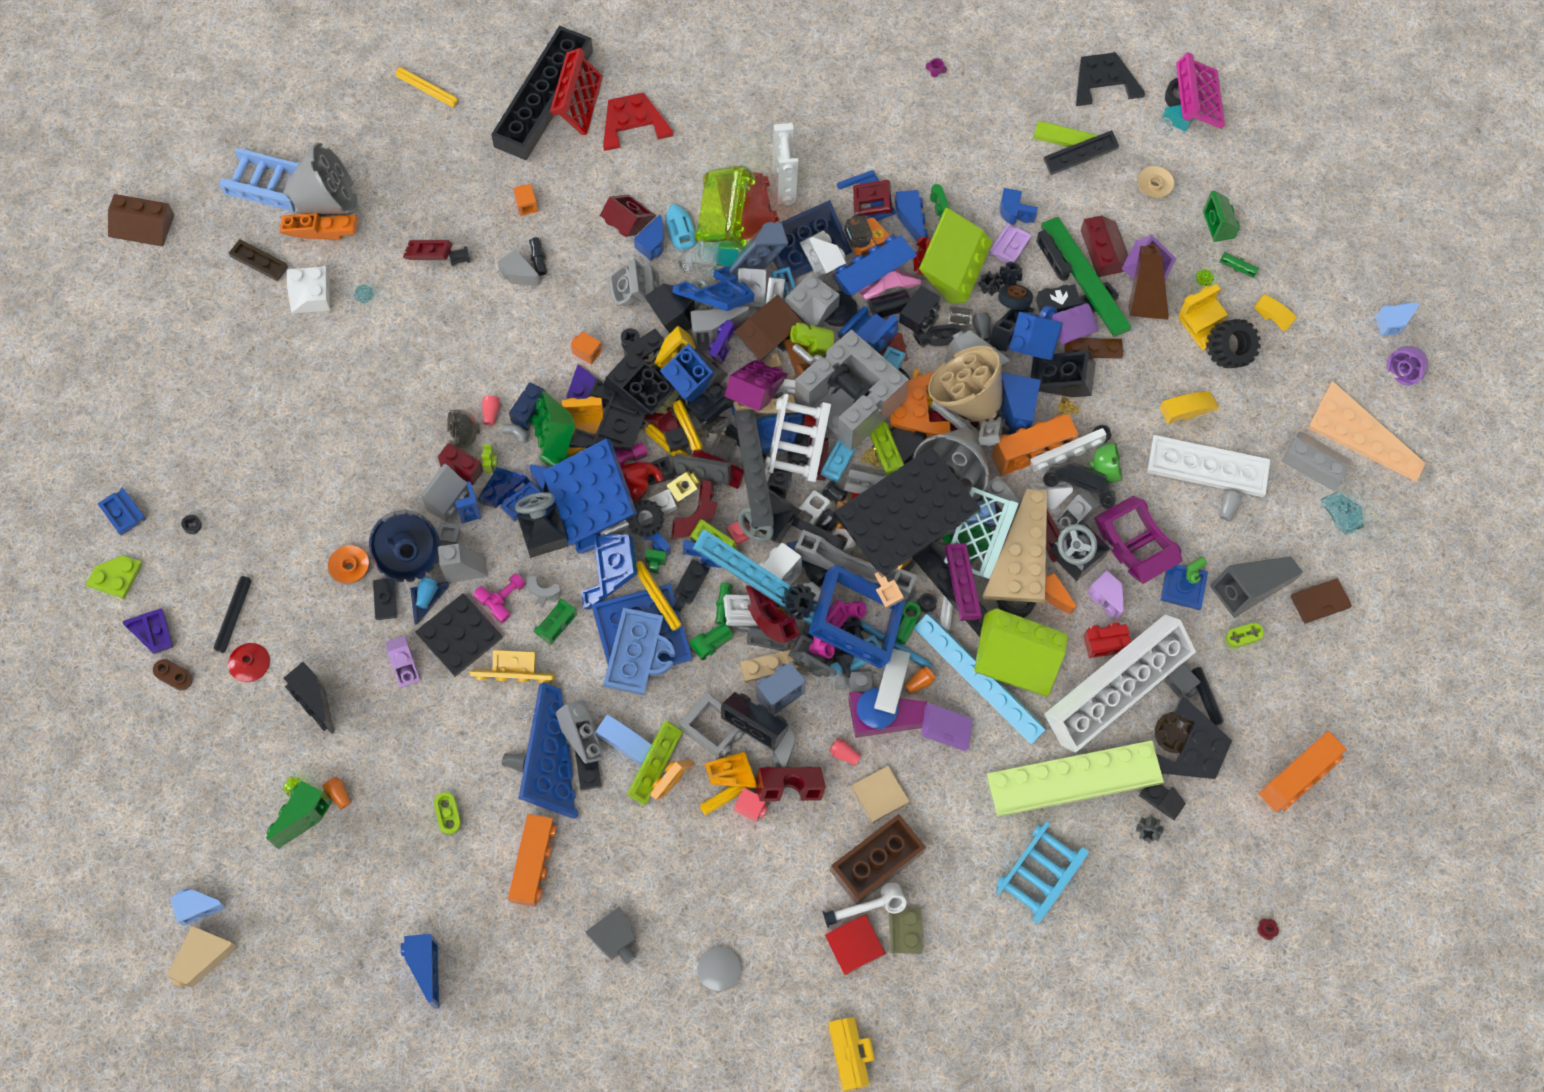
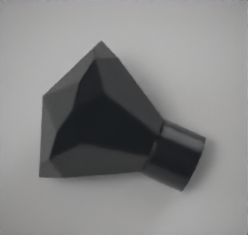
M842 652L835 656V660L842 668L843 675L851 674L850 667L854 656L847 652Z

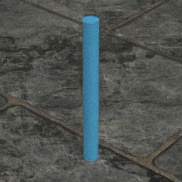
M865 621L862 622L865 632L872 636L874 635L881 642L884 641V633ZM895 641L894 649L911 653L910 660L923 668L927 666L931 669L933 666L931 662Z

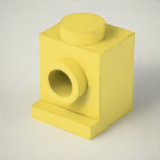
M687 471L669 483L667 487L678 502L697 490L700 481L694 472L690 474ZM683 481L689 483L688 488L683 487Z

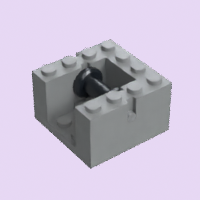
M850 330L826 351L825 358L820 355L812 357L799 344H795L792 348L793 351L811 365L795 379V402L813 408L819 407V404L823 402L831 404L826 429L850 451L858 446L906 402L909 379L853 330ZM839 386L840 389L836 393H833V390H835Z

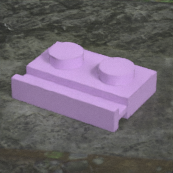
M1008 223L990 249L989 254L997 256V259L1005 263L1016 262L1031 240L1032 235L1017 227L1013 228Z

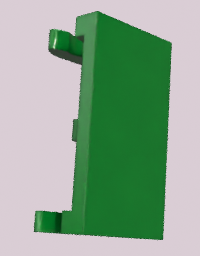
M560 598L556 607L539 626L534 628L533 632L552 645L577 616L576 608Z

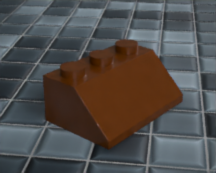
M114 194L108 208V237L163 247L175 215L169 203Z

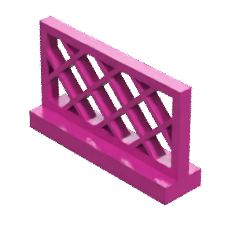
M1187 52L1176 62L1183 119L1190 121L1192 118L1222 129L1225 126L1218 70L1195 61L1193 54Z

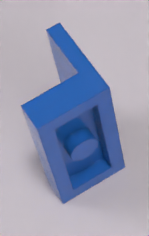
M466 482L471 497L455 501L462 524L481 518L471 482Z

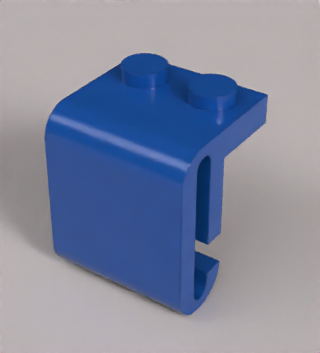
M863 306L840 329L837 335L841 339L850 330H853L874 350L880 353L896 337L899 330L898 318L892 315L886 321L876 313L871 317L867 314L869 308Z

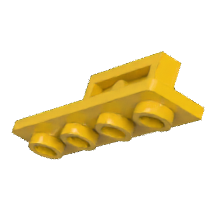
M494 649L492 670L472 669L470 676H475L477 680H487L488 677H496L497 681H508V678H517V682H529V679H537L538 683H550V680L555 678L556 673L535 672L536 651Z

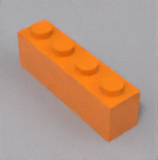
M527 814L508 895L510 903L536 907L537 901H541L543 889L540 888L541 881L546 880L548 871L545 863L546 859H550L552 854V846L549 845L551 838H555L557 832V825H554L553 818Z

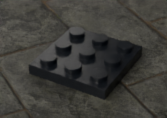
M464 593L415 631L418 637L454 677L503 638L499 631Z

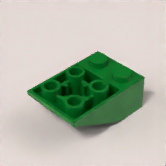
M542 391L541 398H538L536 403L537 413L532 417V426L535 428L538 448H540L542 456L566 459L575 428L572 414L546 391Z
M300 781L299 785L292 789L290 793L291 798L287 804H284L279 810V817L276 822L269 826L266 839L275 848L279 849L319 823L332 803L324 792Z

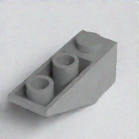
M585 701L566 703L555 713L562 733L584 763L604 760Z

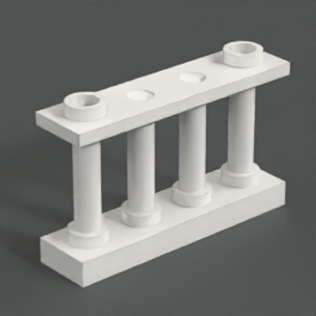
M793 123L775 124L773 129L772 169L773 174L778 173L777 204L784 206L796 203L798 158H792Z
M783 394L781 398L777 399L776 403L778 414L769 457L766 456L764 468H767L766 474L773 473L774 468L802 474L805 477L804 482L815 483L831 404L823 402L819 404V407L813 408L787 402L789 394ZM785 410L812 415L816 418L815 426L807 427L783 421ZM781 430L810 435L813 438L812 444L806 447L779 441ZM782 449L805 454L806 457H809L808 464L800 466L777 461V450Z

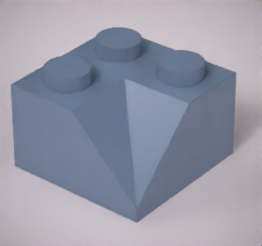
M791 662L786 665L781 664L775 669L774 674L770 677H763L757 683L756 698L772 715L777 714L805 693L806 681Z

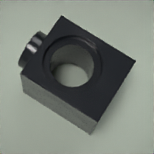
M774 468L767 482L768 488L786 499L792 482V472Z

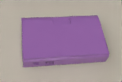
M1087 303L1052 316L1053 320L1063 322L1059 335L1061 344L1099 331L1092 310Z
M927 704L924 710L922 736L967 751L970 744L973 719L933 704Z

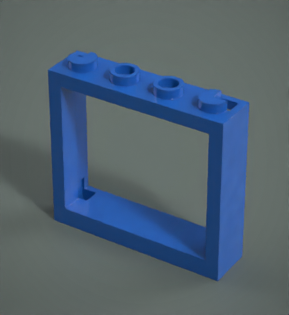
M835 564L825 574L809 634L881 669L890 662L906 600L904 599L889 607L892 610L881 649L826 622L836 582L884 605L876 589L881 587L880 585L874 584L862 576L856 575L844 567Z

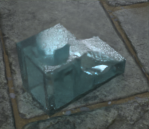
M1339 492L1321 499V504L1331 515L1335 527L1346 535L1364 527L1362 507Z

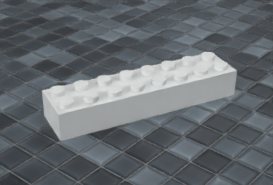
M1166 614L1044 714L1061 746L1076 753L1196 652L1180 619Z

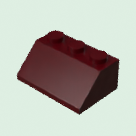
M1102 215L1084 219L1080 231L1097 276L1103 277L1124 272L1121 268L1128 257V253L1117 223Z

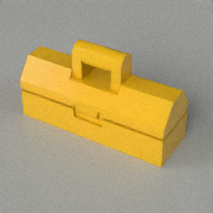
M855 1017L829 1022L828 1028L842 1091L848 1092L870 1086L865 1063L875 1061L871 1039H859ZM859 1045H863L865 1058L860 1057Z

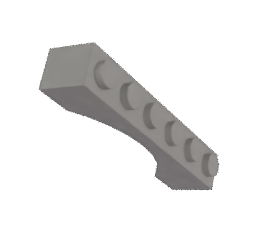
M802 530L795 547V552L801 556L802 560L830 570L836 564L874 584L880 585L875 576L877 570L871 563L841 551L818 535ZM896 568L887 574L886 578L888 582L895 580L907 602L917 575Z

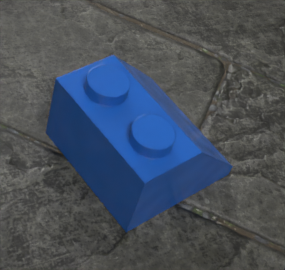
M1019 312L1009 349L1025 355L1053 360L1063 322L1030 312Z

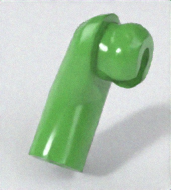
M1201 556L1187 565L1186 579L1188 582L1194 584L1200 581L1199 569L1207 565L1204 557Z

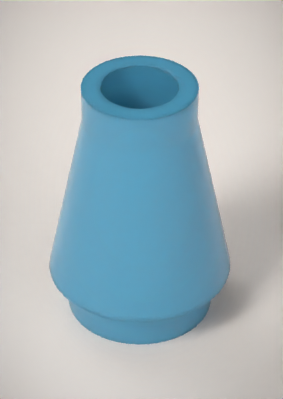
M426 577L418 581L416 606L428 609L429 603L438 589V581Z

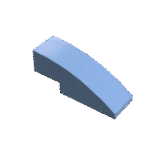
M608 714L595 731L598 738L612 745L615 750L642 765L651 747L649 742Z

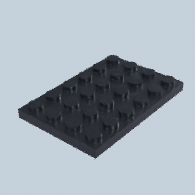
M930 447L836 509L834 515L883 578L978 514L981 508L934 448Z

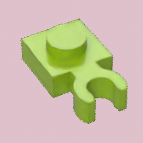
M483 444L481 458L483 459L485 473H493L494 467L498 465V455H495L491 445Z

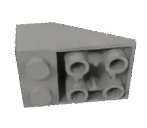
M739 306L730 311L719 308L691 311V330L695 348L701 351L709 350L712 341H716L719 335V327L722 323L725 324L726 320L733 322L739 328L749 318V306ZM735 332L733 333L731 339L737 336Z

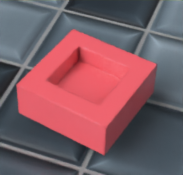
M739 522L726 527L736 545L750 539L740 528Z

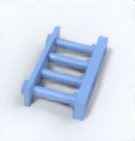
M236 148L235 153L240 163L232 179H221L219 185L223 194L294 212L295 205L292 200L288 199L284 192L279 193L274 190L282 173L292 174L300 162L294 163L254 153L248 149ZM247 164L257 165L250 183H239ZM265 168L275 170L267 188L257 187Z

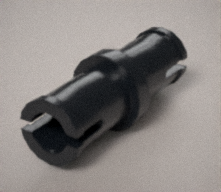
M539 237L531 238L529 240L532 252L530 257L534 263L535 271L539 276L546 275V255L542 250L541 239Z

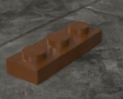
M1079 338L1065 343L1064 352L1090 351L1093 358L1122 359L1123 344L1122 339Z

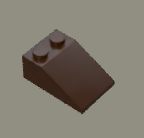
M776 295L734 332L758 360L762 361L790 336L793 325L796 326V323L803 322L783 299Z

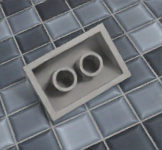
M1299 431L1281 462L1334 491L1350 467L1352 460Z

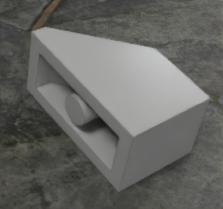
M516 249L498 261V273L503 280L507 279L511 284L540 285L539 275Z

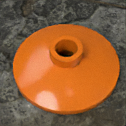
M353 545L338 548L332 553L328 561L330 575L337 582L343 584H351L361 580L369 569L367 554L363 549ZM349 564H352L353 568L347 570L346 567Z

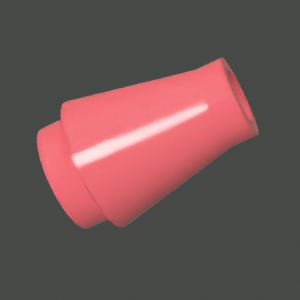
M487 395L481 401L484 425H495V420L501 406L499 397Z
M837 738L829 750L833 754L832 757L854 766L861 757L844 739Z

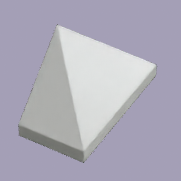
M769 278L765 304L776 295L783 298L785 279Z
M1059 481L1054 487H1048L1044 482L1029 483L1030 489L1047 490V507L1050 509H1055L1073 492L1071 484L1064 481Z

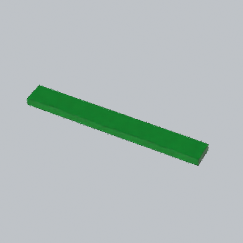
M1059 217L1041 223V228L1053 237L1054 244L1062 252L1064 261L1071 264V274L1112 336L1116 337L1131 331V325Z

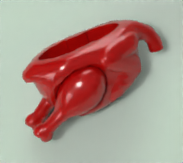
M635 462L620 466L634 504L640 501L647 492L649 474L654 475L656 482L664 480L659 468L649 462Z

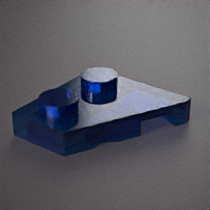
M497 467L477 500L483 505L497 508L505 499L510 498L516 493L514 489L522 483L526 485L530 480L525 475Z

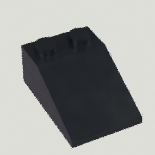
M1090 351L1054 354L1053 360L1033 356L1030 378L1041 380L1039 392L1067 397L1092 396L1096 363Z

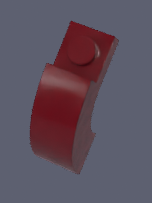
M703 480L700 482L698 506L690 517H676L673 519L671 539L690 537L699 520L702 519L708 524L712 520L718 503L710 501L714 495V487H711L712 481Z
M750 585L746 586L751 604L747 605L756 624L768 637L780 643H787L800 636L795 618H791L781 612L775 602Z

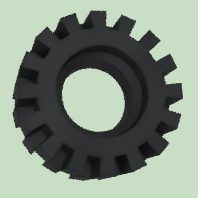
M641 500L634 504L637 515L626 519L629 524L628 527L632 530L631 532L636 533L640 537H648L658 533L663 527V522H665L663 517L665 514L661 510L662 507L651 500ZM641 511H649L652 514L653 522L651 525L643 526L639 523L638 515Z

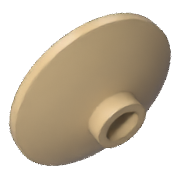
M1150 166L1139 173L1137 185L1146 196L1163 198L1172 192L1174 178L1165 168Z

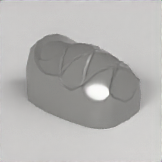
M624 266L610 277V289L615 303L627 307L636 303L638 298L631 293L629 267Z

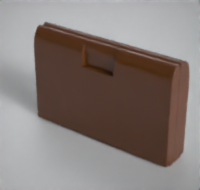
M1338 578L1298 591L1290 596L1305 624L1352 607Z

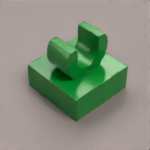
M646 549L645 560L646 563H650V572L658 573L659 565L666 566V552Z

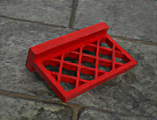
M578 48L566 53L550 112L554 116L560 115L581 135H587L603 75L584 58L585 52ZM581 65H583L584 73L581 71ZM591 73L596 77L595 83H593ZM583 75H586V79L588 82L587 86L585 84ZM577 79L579 80V83H580V87H579V88H578L577 83H576V82H577ZM588 87H589L590 92H591V98H589V95H588V91H587V88H588ZM580 89L582 90L584 100H581ZM573 93L575 95L576 102H573ZM583 102H585L587 107L586 113L583 107ZM575 104L578 106L580 115H577ZM569 107L572 117L567 113L569 111ZM578 117H581L583 126L580 125Z

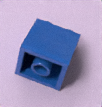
M1002 372L1003 401L1000 408L1003 418L1007 420L1006 424L1010 427L1008 434L1011 435L1021 428L1028 429L1032 426L1041 380Z

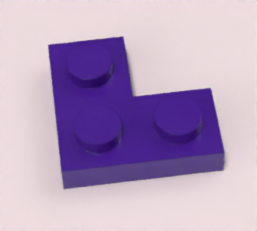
M726 320L725 324H721L716 341H712L709 346V355L720 364H723L731 349L728 343L737 328L729 320Z

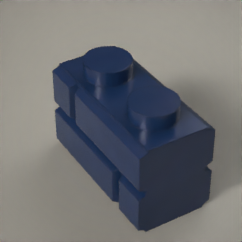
M529 382L525 391L522 392L509 412L511 423L520 425L528 431L532 425V417L537 413V399L541 398L542 391L546 390Z

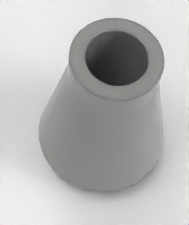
M1228 490L1223 495L1221 519L1229 522L1232 520V517L1243 502L1240 493Z

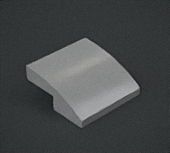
M635 258L628 260L631 293L636 298L648 303L644 296L660 286L659 273L650 264L643 267Z
M852 464L844 490L861 494L885 478V471Z

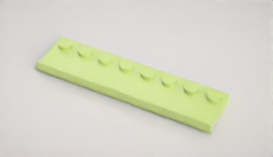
M1152 741L987 773L997 817L1164 784Z

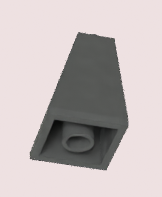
M1291 556L1228 566L1210 587L1233 618H1236L1294 582L1303 571Z

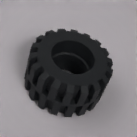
M1232 319L1221 321V323L1215 325V328H1211V335L1207 336L1209 343H1206V347H1209L1207 353L1212 355V362H1217L1216 365L1219 367L1223 366V368H1238L1255 360L1254 357L1259 354L1257 349L1261 348V344L1258 343V340H1261V338L1257 336L1258 330L1257 328L1253 329L1254 325L1252 323H1247L1248 321L1245 319ZM1232 334L1238 341V348L1235 354L1229 347V339Z

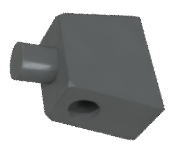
M620 907L585 932L587 937L610 960L619 955L625 964H628L636 958L635 953L630 948V946L636 943V938Z

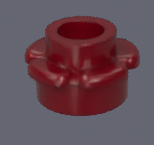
M1262 919L1258 923V934L1264 939L1272 940L1279 934V928L1274 920Z

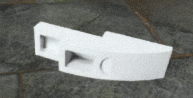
M669 489L645 499L652 502L655 501L658 506L662 507L661 510L664 514L678 509ZM641 511L638 515V521L644 526L653 522V516L649 511ZM624 520L600 532V536L614 535L616 532L622 533L625 529L629 528V524Z

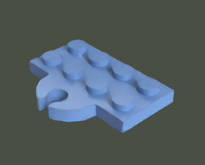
M623 608L603 684L605 688L645 696L649 676H660L671 669L673 666L672 661L662 662L658 659L662 653L675 657L672 643L667 638L660 636L664 619L662 615Z

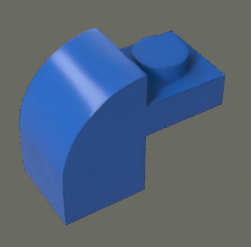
M1004 188L999 208L1001 217L1011 225H1015L1016 219L1021 220L1023 223H1034L1038 207L1020 204L1022 191Z

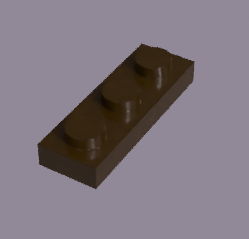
M241 239L237 241L229 252L231 258L275 281H278L288 268L287 263Z

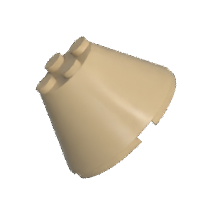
M988 346L966 348L954 354L955 358L946 365L943 362L936 369L928 385L929 395L935 403L970 419L971 422L985 419L990 420V418L997 416V411L1003 401L1001 358L993 348Z

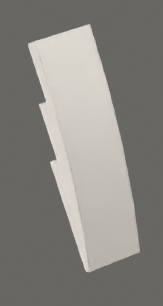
M893 648L890 662L885 666L874 706L875 709L895 714L911 653Z

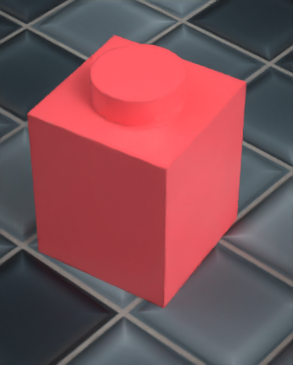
M743 788L734 806V812L758 822L760 817L764 818L768 810V806H766L767 801H759L758 794Z

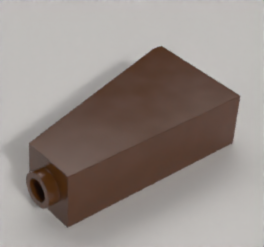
M1152 244L1141 245L1129 301V314L1134 317L1168 320L1169 314L1161 249Z

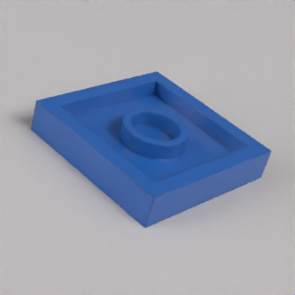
M1177 564L1165 572L1160 601L1201 610L1208 571L1199 569V577L1201 579L1198 583L1192 584L1186 579L1187 566Z

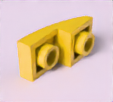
M1265 294L1253 306L1265 320L1271 318L1283 331L1287 330L1297 318L1287 307Z

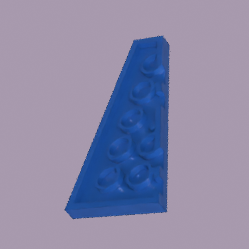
M543 682L538 688L518 799L575 819L578 817V811L574 806L576 796L571 784L573 774L569 745H566V738L561 731L555 713L563 707L562 691Z

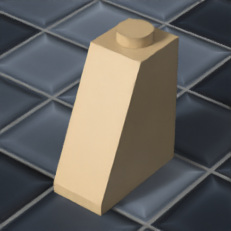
M191 926L167 977L173 980L171 984L184 989L185 985L192 988L235 950L236 945Z

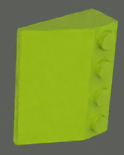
M945 208L919 270L948 303L968 302L992 245V240L981 228L951 209Z
M995 608L984 614L974 672L1048 697L1065 655L1068 634Z

